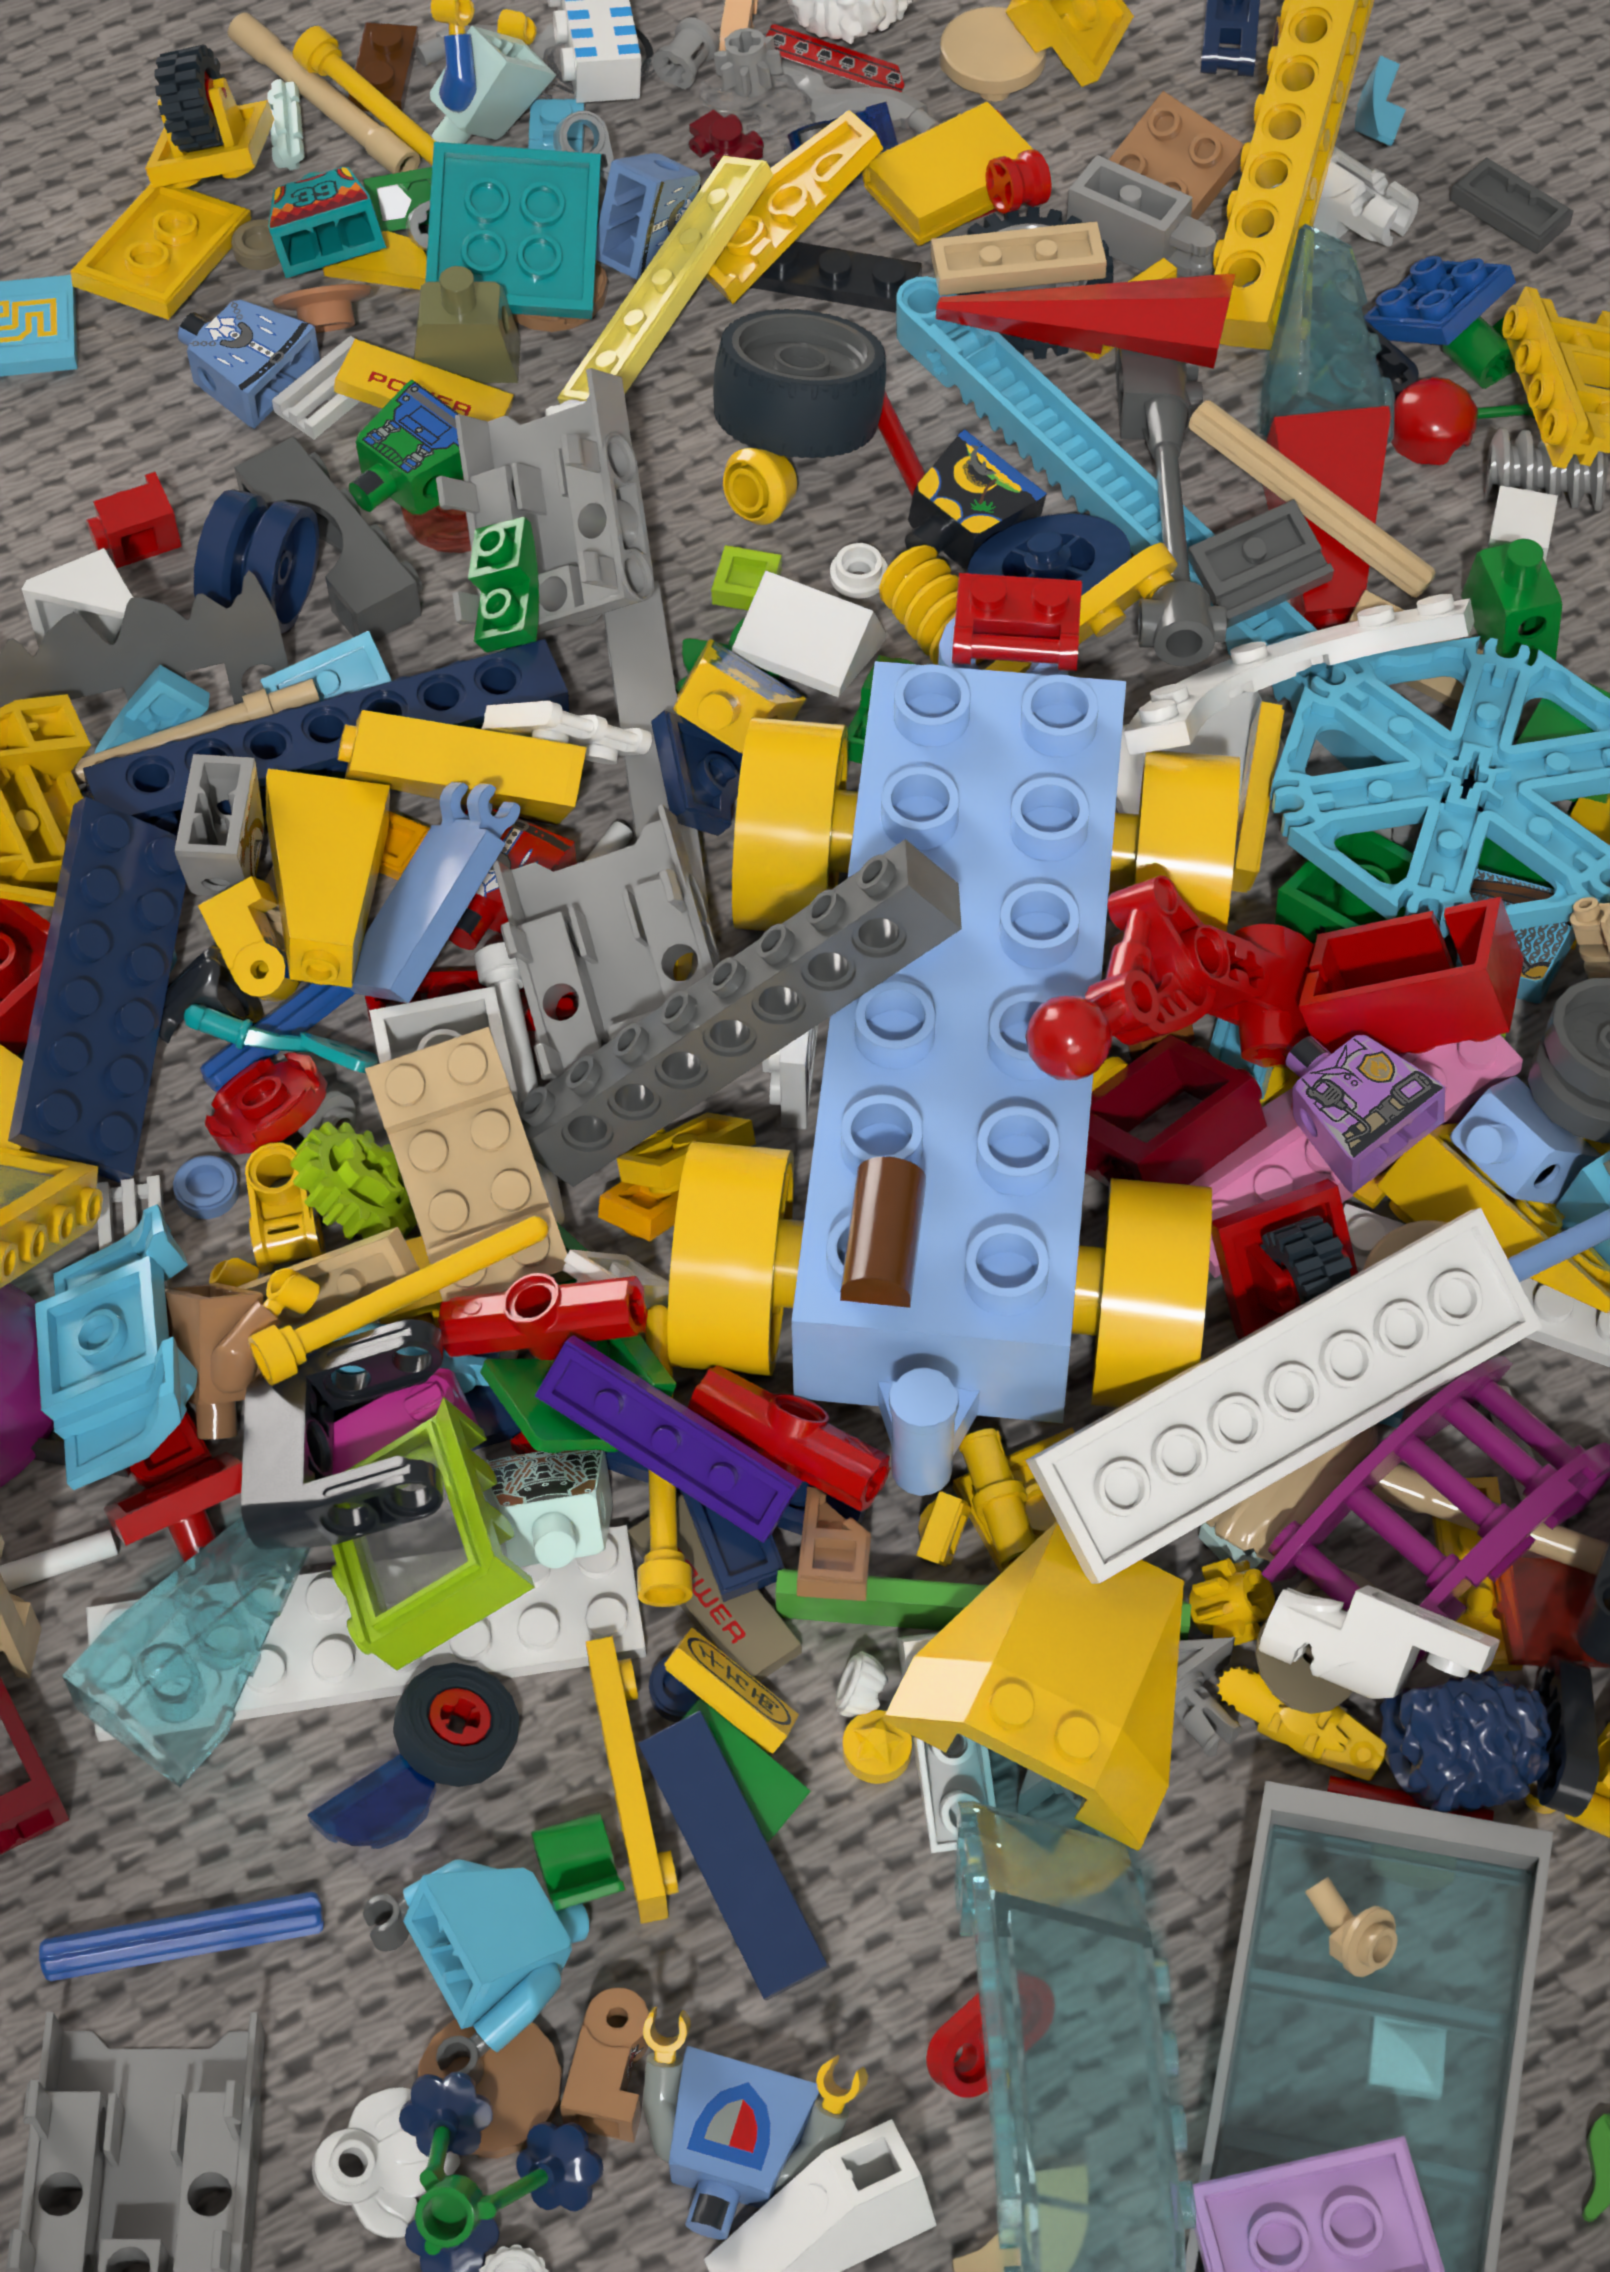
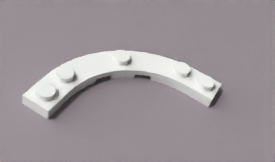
M1452 594L1434 595L1419 600L1416 603L1417 608L1395 613L1392 605L1375 606L1358 612V621L1314 631L1266 646L1265 642H1252L1237 646L1230 650L1232 659L1209 667L1176 684L1163 686L1150 692L1151 700L1139 708V711L1124 731L1129 755L1190 745L1204 723L1215 713L1231 704L1230 698L1236 697L1244 691L1256 692L1275 683L1295 677L1297 672L1310 668L1312 665L1322 663L1334 665L1382 652L1467 637L1475 622L1471 600L1469 598L1454 601Z

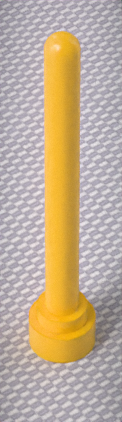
M313 26L307 29L295 43L293 59L309 73L315 72L320 76H330L432 166L434 142L437 141L342 59V52L339 49L338 41L323 27Z
M529 1217L295 1330L290 1325L281 1329L272 1325L248 1337L255 1362L266 1381L273 1386L297 1374V1366L307 1361L306 1354L543 1241L548 1234V1224L541 1217Z
M653 1305L647 1310L645 1342L673 1378V1367L670 1365L668 1357V1309L663 1305ZM648 1469L650 1552L644 1556V1563L637 1569L638 1599L650 1606H677L689 1601L693 1594L692 1568L685 1562V1556L678 1551L676 1487Z

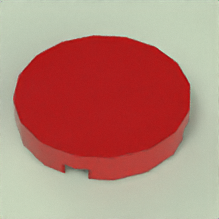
M289 1052L284 1054L288 1061L275 1065L270 1058L259 1060L243 1069L218 1090L211 1103L215 1112L212 1116L206 1115L205 1126L222 1151L234 1155L253 1153L259 1147L268 1143H279L298 1131L316 1113L326 1096L327 1081L310 1056Z

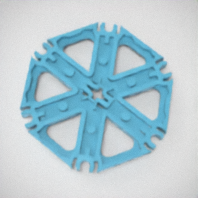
M1480 636L1407 647L1345 661V663L1334 664L1331 675V682L1334 685L1326 683L1318 676L1314 677L1311 681V688L1309 689L1306 685L1304 687L1271 787L1270 800L1273 799V813L1292 811L1283 814L1281 833L1282 836L1288 837L1287 844L1387 920L1396 918L1397 912L1403 906L1406 907L1405 916L1433 911L1435 917L1440 922L1439 928L1443 938L1450 933L1444 917L1445 908L1475 902L1471 897L1470 891L1486 837L1548 881L1555 889V894L1547 899L1506 905L1505 909L1513 930L1570 921L1571 914L1574 912L1573 905L1582 898L1594 897L1598 900L1599 904L1610 903V887H1608L1610 886V845L1551 804V802L1610 794V699L1539 649L1534 665H1527L1530 650L1526 645L1520 646L1516 657L1503 658L1496 653L1498 639L1490 638L1485 643L1483 654H1477ZM1443 676L1452 677L1460 681L1464 686V690L1451 731L1388 686L1396 683ZM1534 698H1545L1553 701L1594 731L1592 733L1513 745L1523 707L1527 701ZM1327 730H1338L1347 734L1387 764L1317 776L1306 775L1305 772L1317 736ZM1470 770L1475 771L1474 781L1476 783L1473 789L1469 788L1467 798L1462 799L1463 786L1461 784L1464 779L1468 778ZM1442 798L1447 799L1446 804L1441 803ZM1478 807H1484L1483 812L1477 811ZM1423 823L1407 877L1397 884H1387L1377 880L1341 853L1334 844L1336 839L1344 835Z

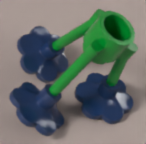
M453 2072L443 2079L432 2074L419 2077L412 2085L411 2100L407 2101L400 2110L399 2123L406 2133L416 2137L419 2151L429 2157L427 2168L420 2174V2182L426 2192L422 2195L416 2206L415 2220L408 2225L405 2232L406 2246L410 2251L420 2256L422 2272H479V2269L485 2265V2252L491 2250L499 2241L500 2230L498 2223L493 2217L499 2210L531 2193L534 2203L544 2210H553L560 2205L574 2212L585 2208L592 2199L591 2185L601 2179L604 2169L601 2157L594 2150L589 2149V2139L586 2131L575 2123H567L559 2128L550 2122H542L533 2126L527 2135V2149L518 2155L516 2161L517 2172L521 2179L492 2195H483L477 2184L466 2176L455 2174L447 2176L444 2172V2165L448 2152L467 2156L479 2148L482 2139L481 2131L490 2125L493 2117V2106L490 2100L483 2095L476 2094L475 2081L466 2073Z

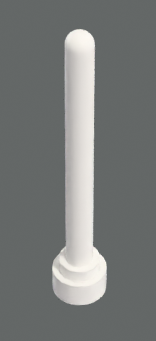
M500 942L483 947L477 951L474 959L479 982L487 988L495 987L520 1106L527 1095L539 1086L519 992L523 987L516 958L509 959L505 943ZM535 1160L555 1220L561 1225L565 1215L557 1175Z

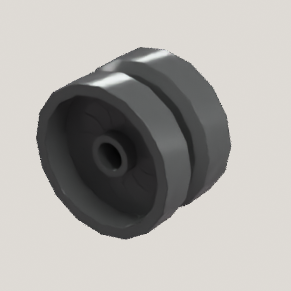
M1590 978L1572 985L1556 1001L1547 1022L1546 1033L1540 1039L1531 1060L1528 1083L1534 1101L1552 1122L1575 1136L1599 1143H1610V978Z

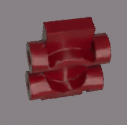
M713 109L689 124V132L694 136L688 143L690 150L700 158L713 151L715 155L709 160L713 169H715L723 156L753 160L763 158L764 143L762 138L755 131H751L746 135L742 133V123L734 114L723 117Z

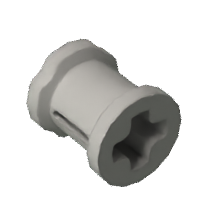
M688 17L681 20L675 29V38L668 46L659 48L654 54L652 65L656 74L661 80L680 88L687 89L691 87L695 82L697 69L704 61L713 59L714 52H718V37L712 28L702 20Z

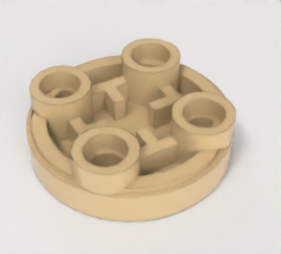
M982 7L964 12L946 26L941 36V70L957 85L969 91L979 93L987 101H1002L1010 93L1029 86L1041 75L1046 63L1047 49L1035 53L1023 35L1016 30L1012 20L1005 12L1007 8Z

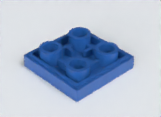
M1430 256L1414 263L1410 268L1411 274L1398 286L1380 294L1376 299V305L1363 318L1389 341L1449 345L1516 283L1510 265L1484 263L1479 258L1469 259L1464 262L1442 261V258L1439 256Z

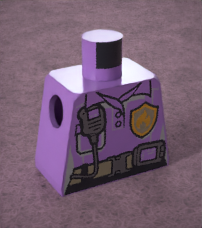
M1366 1035L1354 1036L1332 1054L1314 1037L1308 1036L1299 1041L1286 1058V1065L1300 1077L1292 1088L1293 1117L1315 1149L1351 1194L1355 1193L1444 1122L1445 1086Z

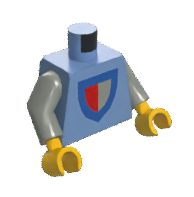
M654 2007L647 2016L643 2027L644 2039L647 2045L654 2050L646 2058L643 2110L653 2149L657 2156L669 2163L672 2183L696 2190L685 2223L686 2227L702 2236L724 2240L729 2235L738 2202L760 2209L822 2152L839 2144L850 2113L845 2103L855 2098L864 2090L868 2082V2074L864 2067L857 2070L852 2080V2087L847 2090L839 2087L833 2078V2070L839 2061V2055L834 2056L821 2066L817 2073L816 2083L687 2046L684 2058H682L676 2051L682 2046L689 2034L691 2027L689 2015L686 2011L682 2010L679 2016V2034L674 2037H665L658 2033L655 2028L657 2007Z

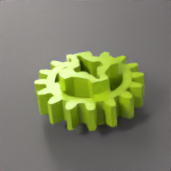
M324 1122L319 1130L313 1128L295 1150L297 1155L291 1161L290 1166L298 1171L299 1174L293 1180L294 1185L309 1191L310 1195L304 1202L308 1207L316 1208L323 1216V1223L329 1226L336 1221L343 1226L345 1238L351 1240L355 1234H361L363 1239L398 1227L405 1239L416 1226L417 1220L392 1146L386 1144L381 1148L375 1144L371 1131L366 1130L363 1134H356L349 1123L344 1122L337 1130L330 1122Z

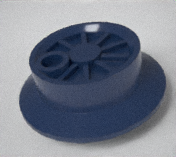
M1083 514L1047 515L1022 521L992 536L974 553L968 565L967 573L1082 581V596L1130 560L1131 548L1124 532L1107 520Z

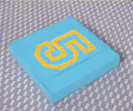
M71 275L0 281V376L78 369L76 290L72 286Z

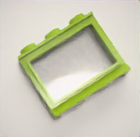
M445 1397L442 1398L437 1414L348 1469H355L397 1455L432 1463L440 1469L443 1476V1502L441 1508L435 1514L426 1518L331 1546L336 1561L331 1567V1572L336 1585L348 1602L352 1617L347 1619V1628L352 1640L364 1654L370 1655L373 1653L396 1671L535 1588L532 1577L502 1553L500 1545L515 1536L514 1530L508 1519L488 1503L483 1495V1492L497 1484V1478L492 1468L471 1450L486 1441L484 1431ZM409 1483L396 1487L404 1491H416L427 1486ZM341 1503L333 1505L339 1508L348 1509L363 1507V1505L357 1503Z

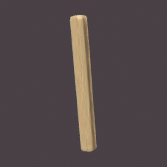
M1204 401L1195 410L1188 425L1191 431L1285 502L1294 499L1305 517L1411 597L1417 598L1428 588L1436 573L1433 567L1212 401Z

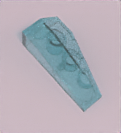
M1304 224L1298 231L1261 392L1260 434L1268 437L1274 417L1389 406L1391 414L1387 444H1389L1394 439L1395 394L1390 378H1384L1380 375L1375 355L1382 349L1378 335L1376 333H1368L1361 308L1368 300L1352 245L1307 224Z

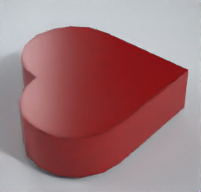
M185 1412L181 1423L148 1458L129 1467L134 1480L139 1485L148 1488L211 1459L212 1456L204 1441L198 1438L197 1429L190 1416Z

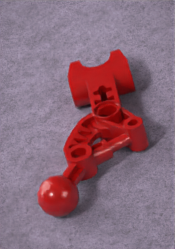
M1159 875L1110 894L1108 898V912L1112 922L1124 932L1123 941L1112 949L1106 979L1090 985L1086 991L1085 998L1080 995L1057 996L1041 1004L1030 1018L1025 1034L1029 1056L1040 1071L1056 1080H1080L1099 1070L1107 1059L1113 1036L1121 1043L1134 1045L1181 1030L1194 1024L1205 1014H1209L1239 1026L1242 1059L1263 1068H1289L1286 1065V1058L1289 1052L1299 1041L1310 1036L1300 1011L1299 1003L1307 973H1312L1309 965L1315 945L1302 934L1277 924L1250 925L1236 930L1233 935L1211 925H1204L1178 895L1172 881L1166 876Z

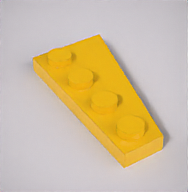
M848 110L770 168L774 176L714 262L705 278L728 301L734 304L883 150L876 133Z

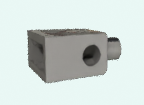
M193 754L175 845V855L190 892L196 895L216 896L250 876L256 878L264 835V818L255 758ZM223 800H229L232 815L222 814L218 810L217 804Z

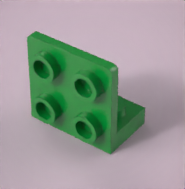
M639 1333L634 1337L585 1342L672 1397L677 1383ZM485 1359L480 1371L481 1375L535 1450L547 1453L579 1450L619 1451L535 1397L555 1360Z

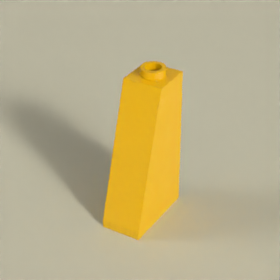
M362 710L356 721V726L344 725L337 760L348 762L345 779L390 785V789L439 800L443 789L451 782L465 783L469 787L461 799L460 804L467 805L469 793L476 785L491 784L496 788L494 795L489 800L492 808L499 810L503 802H515L520 806L518 817L559 825L576 806L587 747Z
M268 768L266 775V821L290 980L352 988L389 830L390 785Z

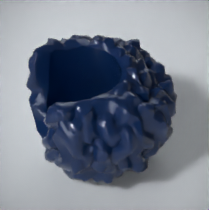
M1493 1670L1484 1671L1480 1674L1475 1672L1472 1676L1468 1673L1467 1678H1449L1445 1684L1433 1687H1417L1414 1689L1404 1687L1400 1694L1394 1698H1384L1380 1705V1711L1383 1715L1381 1740L1387 1745V1752L1385 1754L1387 1764L1397 1784L1416 1803L1432 1811L1448 1813L1463 1809L1467 1812H1472L1485 1806L1503 1805L1509 1800L1526 1798L1530 1793L1529 1785L1540 1779L1548 1769L1549 1753L1546 1751V1747L1552 1733L1547 1722V1708L1542 1704L1539 1692L1537 1690L1528 1691L1522 1684L1516 1687V1685L1510 1684L1507 1677L1498 1681Z

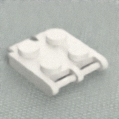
M551 701L487 705L482 730L587 747L585 760L609 765L617 764L618 756L646 754L652 743V735L649 731L640 728L622 729L609 725L605 718L593 714H572L563 711L560 704Z

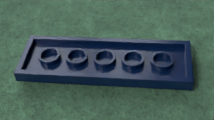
M85 796L73 805L8 1141L49 1157L98 1166V1175L121 1183V1180L129 1179L134 1175L186 880L175 855L177 835Z

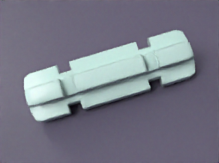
M277 79L272 82V89L268 92V102L274 116V122L270 130L271 142L274 146L272 147V158L274 164L279 169L287 167L289 170L299 169L300 161L305 157L304 144L301 140L303 139L301 108L299 105V89L294 82L285 83L282 79Z

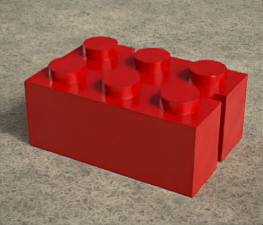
M1496 897L1445 908L1444 917L1463 965L1454 968L1433 911L1318 934L1309 965L1312 973H1307L1299 1003V1008L1310 1036L1314 1037L1331 1054L1356 1035H1366L1395 1054L1405 1052L1420 1054L1441 1045L1467 1040L1483 1042L1499 1034L1509 1033L1524 958L1502 898Z

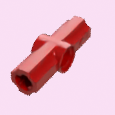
M532 1273L515 1281L504 1292L453 1297L449 1301L441 1302L438 1323L443 1337V1347L450 1357L529 1349L534 1357L540 1360L551 1361L557 1358L566 1340L573 1335L583 1342L634 1337L639 1332H645L648 1311L645 1304L644 1288L637 1276L558 1285L553 1277L545 1273Z
M721 1366L708 1369L705 1377L695 1387L688 1405V1409L801 1481H805L860 1512L871 1506L877 1494L883 1489L891 1469L889 1467V1455L829 1424L828 1413L817 1404L792 1394L780 1393L774 1395Z

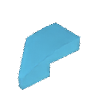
M1380 55L1361 92L1355 117V131L1392 146L1406 109L1386 101L1400 64Z
M159 665L118 714L96 747L95 754L201 717L208 710L210 693Z

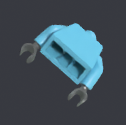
M457 1859L430 1874L423 1875L420 1880L404 1888V1897L398 1901L392 1896L385 1894L371 1897L364 1906L363 1916L368 1927L378 1924L384 1919H389L388 1922L376 1926L370 1933L374 1946L380 1951L387 1952L397 1949L407 1940L410 1933L461 2029L474 2026L477 2032L470 2038L451 2036L445 2039L438 2047L436 2060L440 2070H444L459 2057L470 2058L469 2064L458 2072L466 2073L472 2077L477 2085L484 2074V2064L481 2057L490 2049L497 2053L534 2021L558 1991L561 1985V1972L572 1951V1943L584 1941L587 1938L589 1919L583 1904L555 1912L534 1873L525 1868L496 1869Z

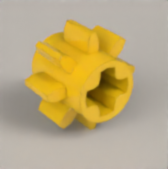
M1226 1558L1202 1566L1205 1581L1192 1585L1189 1595L1191 1617L1197 1628L1204 1634L1213 1635V1639L1235 1637L1234 1646L1256 1640L1261 1630L1258 1622L1265 1621L1270 1616L1275 1605L1274 1591L1270 1581L1261 1574L1260 1570L1251 1569L1248 1560L1233 1563L1230 1558Z

